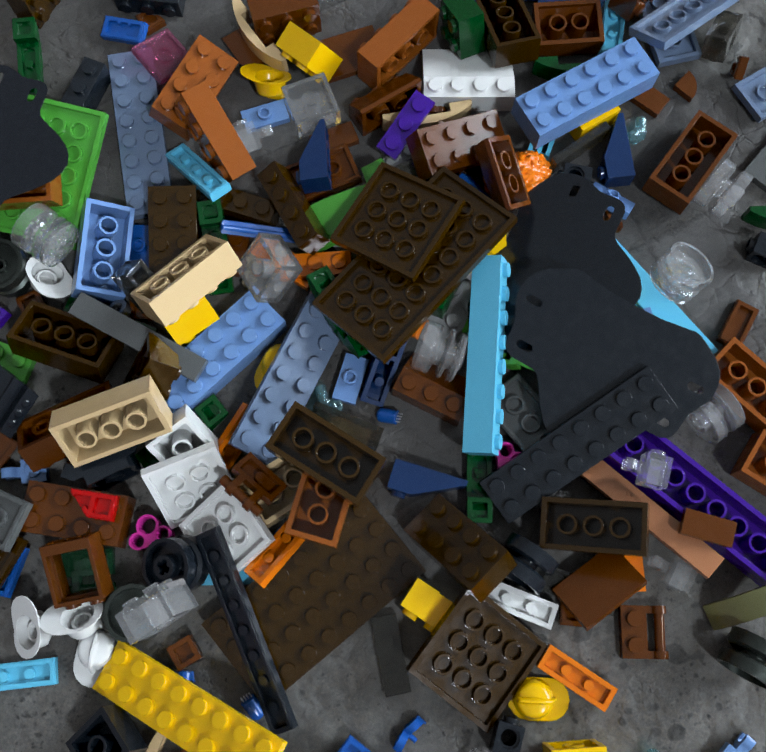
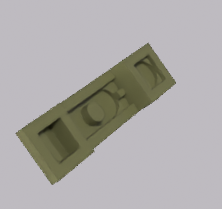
M766 585L703 605L713 630L735 626L766 616Z

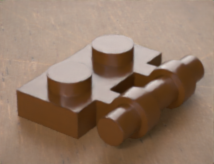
M251 452L232 467L231 473L236 476L233 481L227 475H224L219 480V483L225 488L224 491L229 496H234L242 503V508L247 512L251 511L256 517L264 511L258 504L260 500L269 506L288 486ZM243 484L254 492L251 496L240 488Z

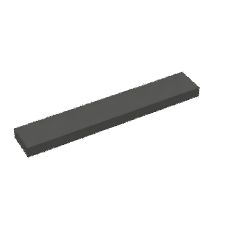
M83 292L79 294L68 311L72 316L138 352L148 332L155 334L178 354L179 366L182 367L180 375L194 383L197 382L208 364V361Z

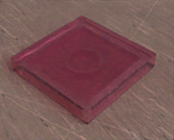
M168 28L132 47L133 55L160 85L169 81L188 52Z

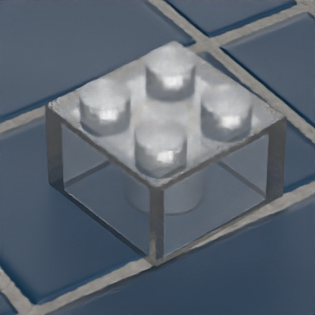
M324 72L281 87L285 106L299 139L312 135L320 119H325L327 129L341 124L340 108Z
M258 233L240 259L242 266L237 269V272L256 302L279 303L303 268L281 235Z
M169 578L160 584L156 582L143 590L144 595L139 599L134 597L122 605L123 610L116 614L115 618L129 644L132 645L160 633L199 605L184 578L175 581Z

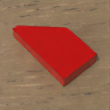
M71 488L72 496L75 497L87 518L115 522L120 496Z

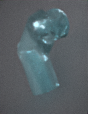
M639 116L635 119V129L627 132L629 144L635 145L645 139L646 117Z
M326 385L315 386L314 391L319 409L330 415H338L343 410V403L340 400L336 401L328 397Z

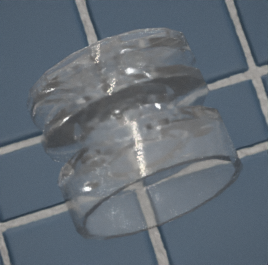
M35 203L29 206L15 222L11 232V241L26 253H32V257L49 268L56 266L67 257L73 249L79 233L78 228L74 224L68 222L64 217H58V214L43 203Z
M427 320L413 354L411 369L426 374L433 364L436 365L435 377L440 378L445 369L444 380L451 382L463 364L467 351L468 334L461 332L455 341L457 330L452 328L448 335L443 337L444 325Z

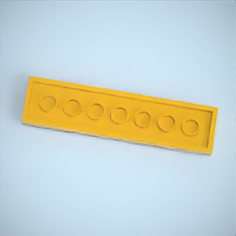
M118 640L111 659L104 665L92 687L187 752H283L288 743L127 642Z

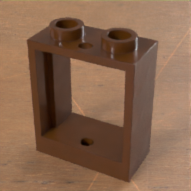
M99 531L53 540L39 547L55 609L65 607L66 610H71L85 602H90V605L104 602L106 596L114 591ZM87 548L97 587L71 593L61 554Z

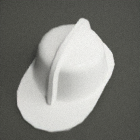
M39 254L27 261L25 270L30 284L35 291L55 299L64 298L71 294L73 279L59 259L51 255Z
M23 595L17 596L11 606L14 644L22 658L30 659L37 654L39 648L49 644L52 635L44 633L40 628V618L44 612L36 610L33 602Z
M85 602L71 610H66L65 607L55 609L53 605L42 614L40 628L49 635L67 634L77 640L86 639L102 628L103 623L100 617L103 612V603L90 605V602Z
M102 624V628L93 635L78 642L73 672L80 684L88 688H92L104 665L111 659L114 647L118 642V639L112 637L105 628V624Z

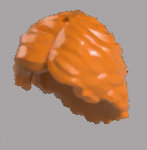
M536 150L517 151L515 153L527 192L551 177L552 169H549L551 164L544 158L543 154L538 153ZM484 185L485 191L489 194L488 188Z

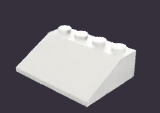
M422 49V94L435 102V106H443L447 111L449 103L469 99L472 100L471 111H491L494 109L497 111H512L515 99L513 65L494 68L486 49L484 52L462 60L451 49Z

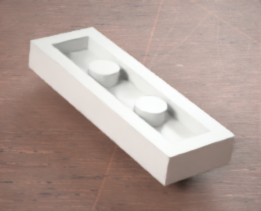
M502 582L488 595L490 599L509 614L551 630L559 607L558 604Z

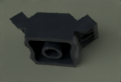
M0 365V432L11 439L39 396L33 389L2 365Z
M138 445L76 468L68 459L63 466L60 477L71 481L84 478L88 489L94 488L95 491L103 492L141 473L140 470L142 468L135 456Z

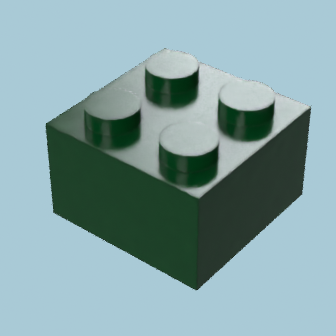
M441 0L439 15L443 26L440 27L443 39H447L452 52H456L461 60L484 52V12L475 0Z

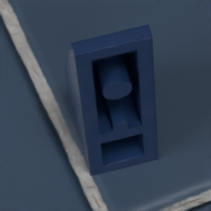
M623 113L618 114L613 124L600 166L597 168V177L606 188L628 186L636 175Z
M325 119L319 120L299 160V171H296L297 184L302 185L305 194L332 190L329 132Z
M407 341L385 365L373 355L371 356L360 401L383 408Z
M395 459L387 490L391 491V496L405 499V496L416 497L465 489L468 481Z

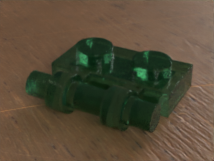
M104 548L110 574H116L115 548ZM87 550L61 554L67 578H72V585L69 586L71 593L97 587L96 582L94 584H83V577L94 576ZM112 582V583H113V587H114V591H115V590H116V582Z

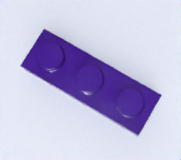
M415 90L377 144L376 149L393 161H396L407 145L406 138L420 127L434 107L435 102L418 90Z

